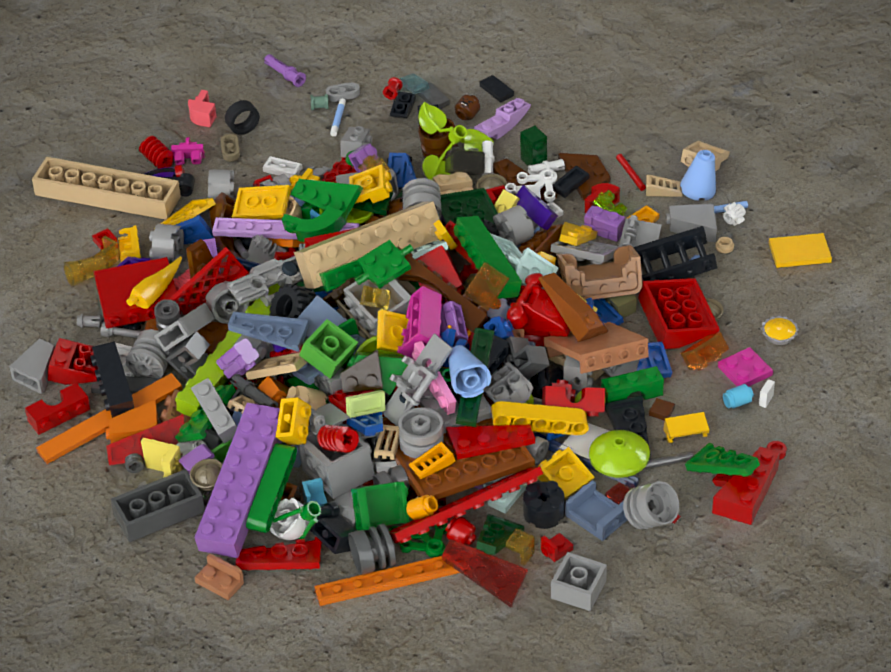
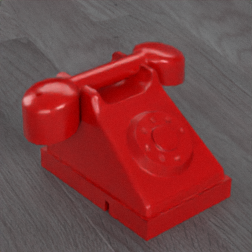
M541 273L528 275L525 278L526 285H521V292L516 303L510 304L506 314L507 320L512 323L514 329H524V335L568 337L571 330L547 292L542 289L543 286L539 281V277L543 275Z

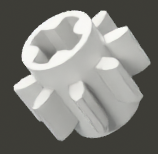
M733 202L724 207L726 212L723 214V218L728 224L735 226L745 220L743 216L746 211L741 204Z

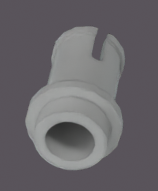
M77 315L78 327L100 328V315Z

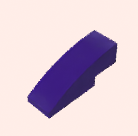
M522 185L515 195L520 199L517 205L524 208L527 212L526 215L541 228L548 230L558 217L543 200L525 185Z

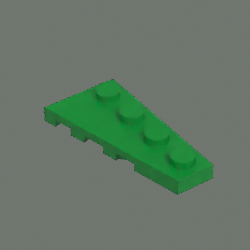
M298 179L290 195L325 211L327 206L342 210L347 219L363 188L360 185Z
M232 384L219 385L215 388L225 406L236 392ZM202 407L191 415L188 423L180 427L179 433L175 436L178 442L200 440L206 437L205 430L211 429L213 425Z
M708 443L687 461L685 466L687 471H695L697 473L707 472L746 477L753 474L754 470L760 466V463L756 457L744 453L737 455L734 450L725 451L724 447L718 446L715 448L712 443Z

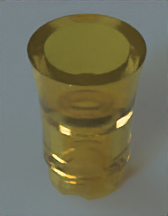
M100 255L64 262L65 275L72 287L93 278L94 271L107 269L105 260Z

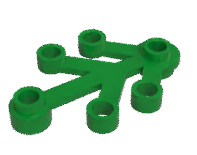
M447 524L435 525L434 538L428 535L429 531L421 535H411L412 538L421 539L424 543L412 542L411 540L400 543L401 552L409 553L412 550L425 551L429 557L442 556L445 553L442 537L447 533L445 531ZM392 526L389 529V531L397 528L398 526Z

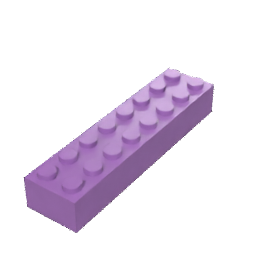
M253 403L246 404L194 537L199 551L233 558L239 557L249 530L246 528L247 517L274 445L282 443L281 440L276 438L280 408Z

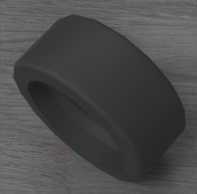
M247 100L233 103L225 114L226 124L233 133L238 135L251 132L258 125L260 119L257 109ZM250 111L248 118L244 122L234 124L238 115L242 112Z

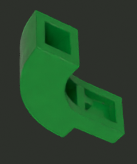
M328 206L320 216L313 219H301L288 214H284L281 219L284 229L289 233H296L298 241L304 242V238L339 232L347 223L344 211Z

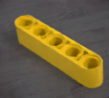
M505 401L495 402L491 406L494 425L529 424L532 431L567 435H583L589 430L586 412L583 409Z

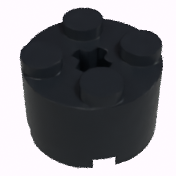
M556 481L537 482L526 486L523 494V515L526 522L535 524V527L539 529H548L555 527L563 519L564 492Z

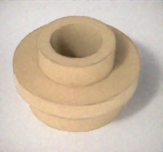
M729 237L719 238L716 242V250L724 254L732 252L734 250L732 239Z

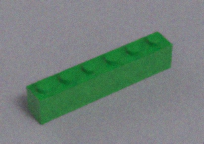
M479 216L457 217L454 235L457 236L462 247H464L469 258L472 259L475 267L479 270L496 298L518 297L522 280Z

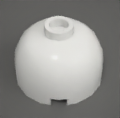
M294 498L290 500L283 499L279 503L274 518L304 505ZM300 513L281 521L272 522L270 532L284 540H295L303 535L305 528L310 522L303 520Z

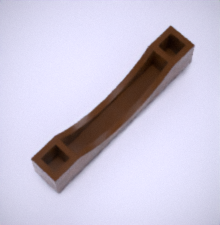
M223 192L214 199L216 204L209 208L212 229L216 217L232 218L236 200ZM214 236L217 254L227 247L235 257L242 258L235 250L233 237ZM226 255L221 262H226L228 255ZM225 267L220 268L221 273L224 272Z
M412 253L405 256L411 269L396 279L399 281L419 282L430 286L438 291L448 302L453 301L461 305L465 326L473 333L475 328L482 329L484 327L483 325L488 322L487 311L479 305L476 307L471 303V298L466 294L461 295L458 293L457 288L450 282L448 284L445 283L440 274L436 271L431 272L428 270V266L421 260H415L412 257Z

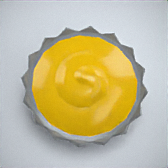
M772 316L770 319H766L762 323L763 327L761 328L766 339L776 345L790 343L798 335L799 330L797 323H794L793 319L781 316Z

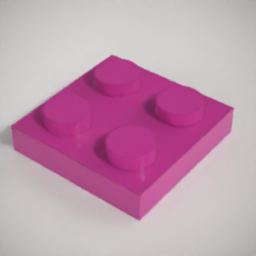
M750 347L718 361V368L736 386L742 384L751 386L773 375V370Z

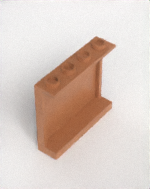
M607 322L604 323L608 329V332L581 342L576 340L572 332L569 333L568 337L549 336L544 338V347L547 349L548 358L565 354L580 361V373L583 374L649 357L648 338L614 323Z

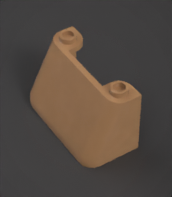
M631 245L618 247L614 251V262L602 263L601 265L593 264L577 267V260L572 254L557 255L562 280L585 300L591 297L592 299L636 294L642 288L640 256Z

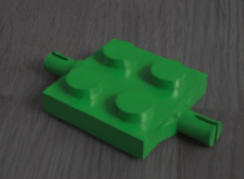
M389 239L359 258L357 261L364 273L355 278L356 283L360 285L370 280L380 289L410 270L411 266L405 259V256L414 251L411 244L400 250Z

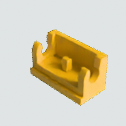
M137 225L119 230V234H128V236L118 238L121 262L127 257L141 258Z
M704 412L665 418L663 428L668 443H672V439L675 437L702 433L703 437H707V433L710 431Z

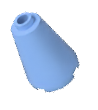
M701 150L696 154L681 180L680 187L682 188V193L690 199L699 201V198H705V200H709L715 195V156L709 150Z
M454 346L448 356L451 385L454 392L464 398L480 395L484 392L483 389L486 385L489 386L491 382L489 369L464 346Z

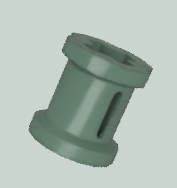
M328 94L324 96L310 95L311 110L315 108L329 109Z

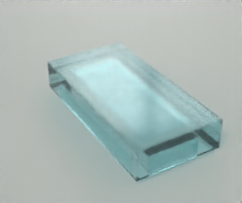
M414 73L400 78L403 87L413 94L429 89V83Z

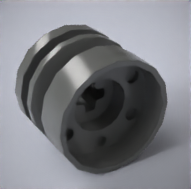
M384 523L378 524L377 530L374 526L369 527V537H367L363 529L348 534L352 558L360 575L374 572L375 561L381 569L386 568V563L389 567L396 565L394 542Z

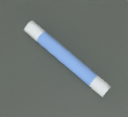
M344 98L339 100L330 131L331 136L337 135L346 104Z

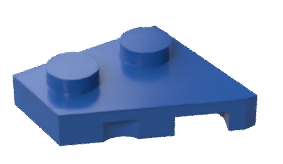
M389 153L387 170L392 168L396 174L398 189H403L406 183L417 179L409 155L407 153Z

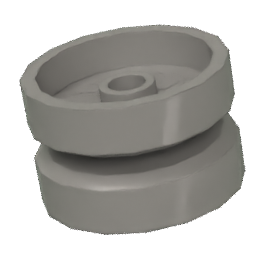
M423 407L413 408L406 411L400 417L398 422L399 445L405 455L411 458H418L441 441L444 443L443 420L438 412Z

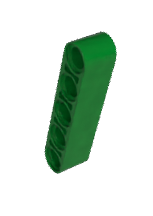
M278 443L274 445L247 517V529L263 533L269 532L296 460V447Z

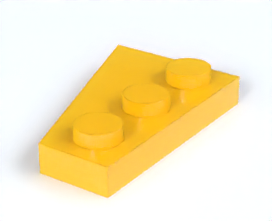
M213 198L192 200L160 224H179L194 218L216 203Z
M564 222L559 241L578 246L596 239L598 231L592 230V227L587 225L578 226Z

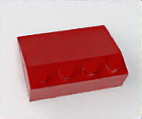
M696 278L642 281V288L638 296L639 302L657 342H663L665 349L681 348L719 332L720 328Z

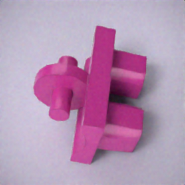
M186 137V142H181L179 145H171L176 165L185 164V159L191 158V162L194 165L201 164L202 158H205L203 144L191 142L190 137Z

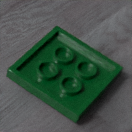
M485 188L441 195V220L444 225L450 220L456 224L457 217L479 216L482 220L486 219L494 223L493 216L498 214Z

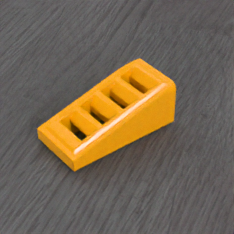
M441 441L408 465L422 479L450 466L456 461L453 453ZM422 466L424 470L421 471L418 467Z

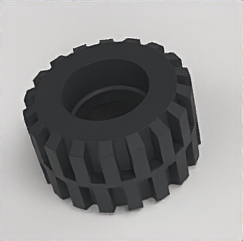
M285 284L284 287L281 286L278 292L274 294L269 315L297 319L313 301L316 294L308 288L294 284Z

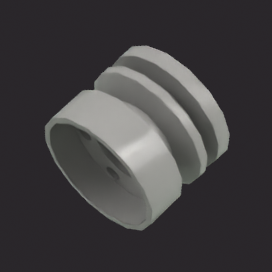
M417 178L405 184L402 189L403 210L422 202L434 201L439 219L441 218L440 187L436 182L426 178Z
M152 329L142 331L125 360L126 366L136 377L162 378L169 364L165 359L175 346L164 352L154 337L160 331Z
M657 481L630 489L624 498L623 510L626 519L632 526L645 530L673 522L679 512V499L672 486L666 482Z

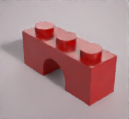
M77 383L60 390L62 402L57 405H47L41 399L25 407L27 421L38 435L91 410L88 395Z
M545 386L542 389V405L583 409L588 417H599V413H603L605 409V388L585 387L582 389L580 401L572 403L566 398L565 387Z

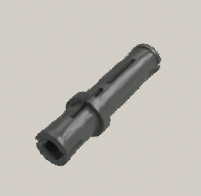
M235 374L231 378L233 379L230 381L231 384L238 388L242 395L250 397L259 405L278 407V403L256 388L252 381H247L240 374Z

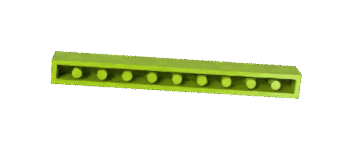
M278 283L268 288V295L278 292L280 288ZM258 298L252 306L247 307L245 313L270 316L271 311L270 306H265L262 300ZM232 331L227 332L226 338L218 343L213 354L208 355L205 364L197 369L196 375L192 379L188 380L183 391L178 392L175 398L177 402L176 411L191 417L195 411L202 407L191 388L203 380L209 378L215 388L219 385L224 386L229 379L223 373L224 370H221L216 362L234 346L242 334Z

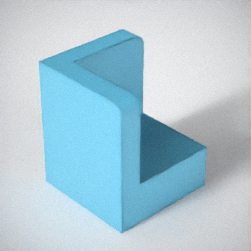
M322 478L302 482L305 504L310 501H317L320 506H324L327 503Z

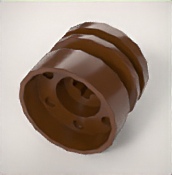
M446 118V125L442 129L450 128L451 126L455 128L454 122ZM419 126L418 133L424 159L430 155H435L440 159L441 155L451 144L449 140L450 132H439L437 130L434 134H429ZM458 143L452 146L442 161L449 162L458 155Z

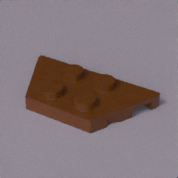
M558 153V159H563L565 166L563 167H565L566 173L575 166L589 173L590 178L576 189L583 201L591 193L594 185L610 183L611 177L598 155Z

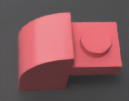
M201 90L199 95L195 97V100H188L190 120L196 125L211 127L217 116L215 103L209 102L208 91Z

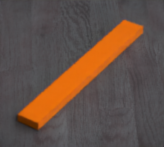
M170 373L132 394L134 408L156 400V404L163 401L167 395L171 396L175 389L181 391V383ZM105 409L36 447L38 454L46 464H49L105 433V428H109V419L112 418L110 410L106 411Z
M472 548L316 585L314 588L319 606L479 569L482 568V561L478 550Z

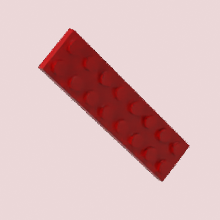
M540 466L530 467L438 508L433 515L401 525L389 531V534L394 544L407 542L412 539L411 535L424 534L430 531V526H441L449 522L447 518L463 516L466 514V510L472 508L474 510L484 506V501L497 500L503 497L502 493H511L519 490L520 485L526 483L528 485L538 481L537 477L543 474Z

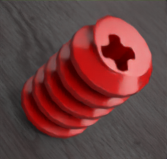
M149 136L140 144V153L153 163L155 167L159 169L172 166L173 152L158 140L156 136Z
M324 425L318 431V443L325 450L347 453L355 450L358 446V433L350 427Z

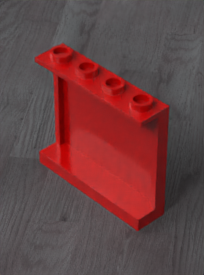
M168 257L94 271L106 329L156 318L154 312L156 304L162 300H170V297L177 292L173 279L165 291L148 309L141 308L135 304L129 306L126 300L129 299L133 288L143 279L154 275L169 265Z

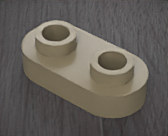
M235 134L222 136L221 148L223 159L229 162L237 160L240 157L238 137Z

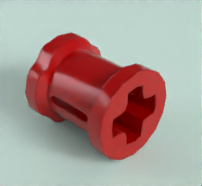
M390 78L388 85L382 91L383 95L390 100L395 99L398 91L402 89L403 83L399 78Z

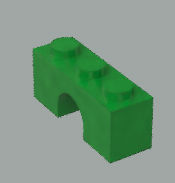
M657 366L601 379V388H605V404L627 399L631 393L636 391L641 392L644 400L663 396L664 378Z

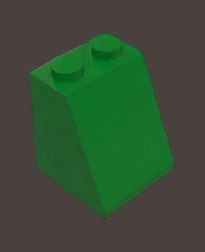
M358 351L356 355L352 354L347 366L351 367L355 362L364 359L372 354V352ZM379 353L383 389L380 390L391 395L397 383L389 379L392 374L402 375L407 364L401 361L404 355Z

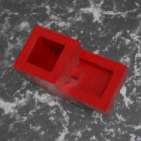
M609 183L594 185L591 195L585 199V213L591 206H599L609 210L620 202V188Z

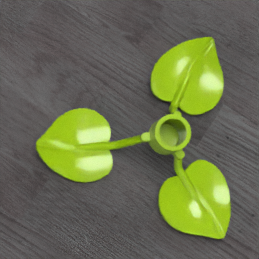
M426 102L421 105L418 115L421 128L429 134H434L437 130L439 132L449 131V140L451 141V144L441 155L440 159L435 155L427 156L424 159L422 169L427 179L433 180V177L439 174H450V164L442 160L454 144L464 143V150L467 154L473 157L482 156V142L492 141L494 143L484 133L475 129H466L462 125H457L455 128L451 126L450 128L442 129L447 122L445 114L439 108Z

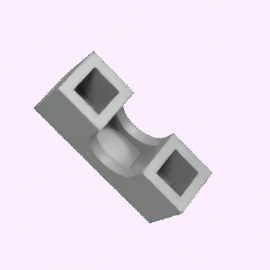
M209 378L191 388L223 443L225 444L233 439L238 426Z

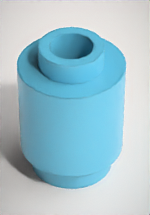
M742 384L727 390L722 397L725 406L734 409L752 402L754 394L750 386Z

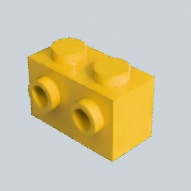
M298 397L281 399L276 438L287 445L306 444L311 405Z

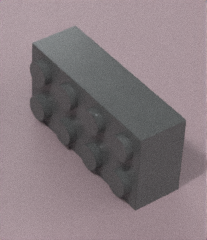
M186 469L111 499L113 515L129 542L205 512L203 496L198 487L191 481Z

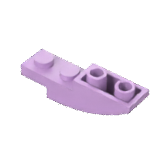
M516 98L497 108L495 116L474 126V129L490 138L499 139L523 118L531 104L523 99Z

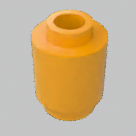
M424 495L408 501L406 511L413 520H418L433 515L438 509V503L434 496Z

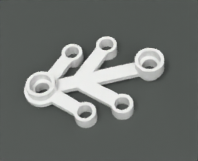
M545 169L540 174L527 175L525 172L517 174L519 184L538 181L534 185L525 186L540 199V189L545 186V200L547 202L555 200V192L552 185L557 180V174L554 170ZM508 183L505 186V190L514 195L522 186Z

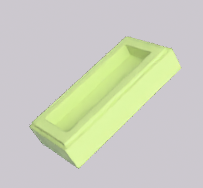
M383 390L346 397V412L350 418L386 411L385 391Z

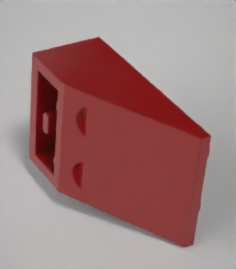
M59 338L49 363L47 380L64 385L97 382L94 371L97 370V366H92L90 355H93L92 347L94 346Z

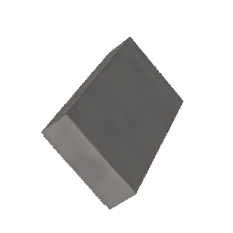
M431 82L416 88L417 94L429 105L438 104L439 109L450 105V100Z

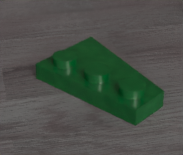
M488 514L483 530H481L477 540L476 549L482 550L489 555H495L524 533V526Z

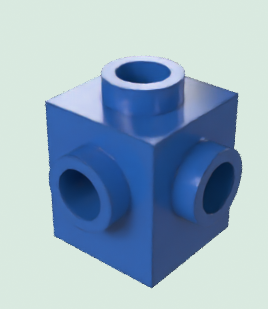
M501 316L493 317L483 325L484 329L495 331L494 335L504 340L510 336L514 337L512 323Z

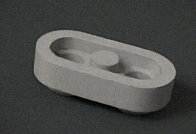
M353 82L332 85L326 89V94H328V100L332 102H337L341 98L345 100L354 99L360 95V87L357 83Z

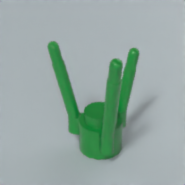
M310 501L296 510L274 518L273 522L275 523L300 513L303 520L310 522L305 528L303 535L299 538L304 539L312 526L318 522L317 517L321 514V507L317 501Z

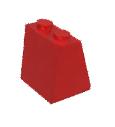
M442 245L415 259L423 261L431 272L436 271L440 274L445 283L448 284L450 282L457 288L458 293L461 294L462 290L465 289L449 253ZM418 282L420 287L424 286L432 291L439 293L430 286ZM443 296L441 297V304L445 302Z

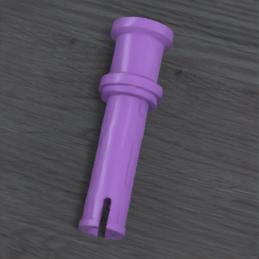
M271 54L264 58L266 60L264 61L265 64L281 73L285 80L293 82L294 86L300 87L304 84L306 75L298 72L295 67L287 66Z

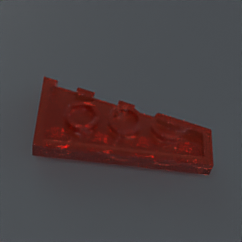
M452 539L449 540L442 554L444 562L509 607H512L528 573V569Z

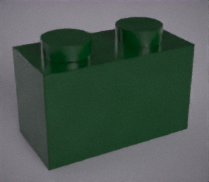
M535 125L520 132L521 160L527 166L540 164L547 160V136Z

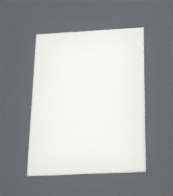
M588 423L589 430L583 435H570L563 443L564 445H561L559 448L565 450L570 447L574 454L589 459V448L592 442L601 434L609 432V430Z

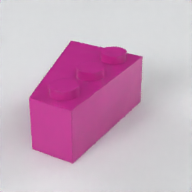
M422 286L411 295L406 313V318L409 320L407 328L402 330L401 335L404 336L402 346H398V353L413 359L414 343L422 341L424 346H426L433 334L441 338V294Z

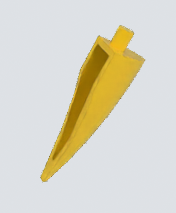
M180 256L154 275L143 279L133 288L129 299L126 300L129 306L135 304L141 308L148 309L172 281L182 257Z

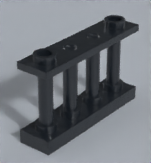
M700 226L633 247L639 254L641 264H643L646 274L642 275L643 281L685 279L717 269L715 254L707 255L704 244H707L704 227ZM696 247L700 257L689 260L686 250ZM679 253L682 263L671 266L668 255ZM661 258L664 269L653 271L650 261Z

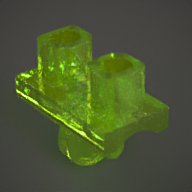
M610 190L605 193L600 192L592 202L595 206L610 212H616L624 216L627 210L623 203H619L617 206L612 203L615 196Z

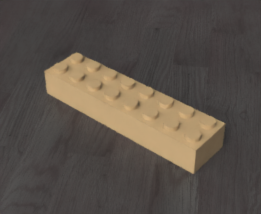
M51 157L45 158L32 178L34 192L37 196L165 220L169 218L181 197L179 181Z
M434 201L416 204L294 252L305 287L315 289L323 286L319 273L361 258L389 239L395 247L399 246L401 249L409 244L415 249L438 240L434 233L437 229L433 224L439 220Z

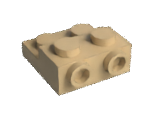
M696 141L683 149L680 162L690 167L699 151L709 150L715 156V171L720 169L721 162L728 159L730 152L701 141Z
M455 172L452 175L439 174L433 177V181L440 187V195L473 190V181L464 172Z

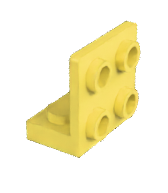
M143 438L141 440L146 468L164 472L163 478L183 470V465L179 462L181 458L179 446L154 439Z

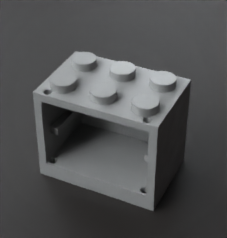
M395 279L380 289L370 280L360 285L355 281L343 289L346 296L344 301L350 308L348 311L369 332L371 337L377 336L378 311L382 309L406 315L411 297Z
M343 423L340 424V425H338V426H347V427H348L347 424H343ZM312 432L308 433L306 444L298 445L303 471L312 479L322 478L323 490L333 499L350 491L352 488L372 480L374 475L373 469H375L370 455L372 450L370 445L362 441L360 437L355 450L347 453L323 449L318 443V434L314 435Z

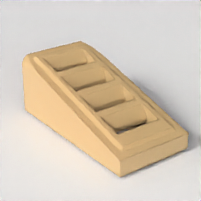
M646 175V196L682 197L681 182Z

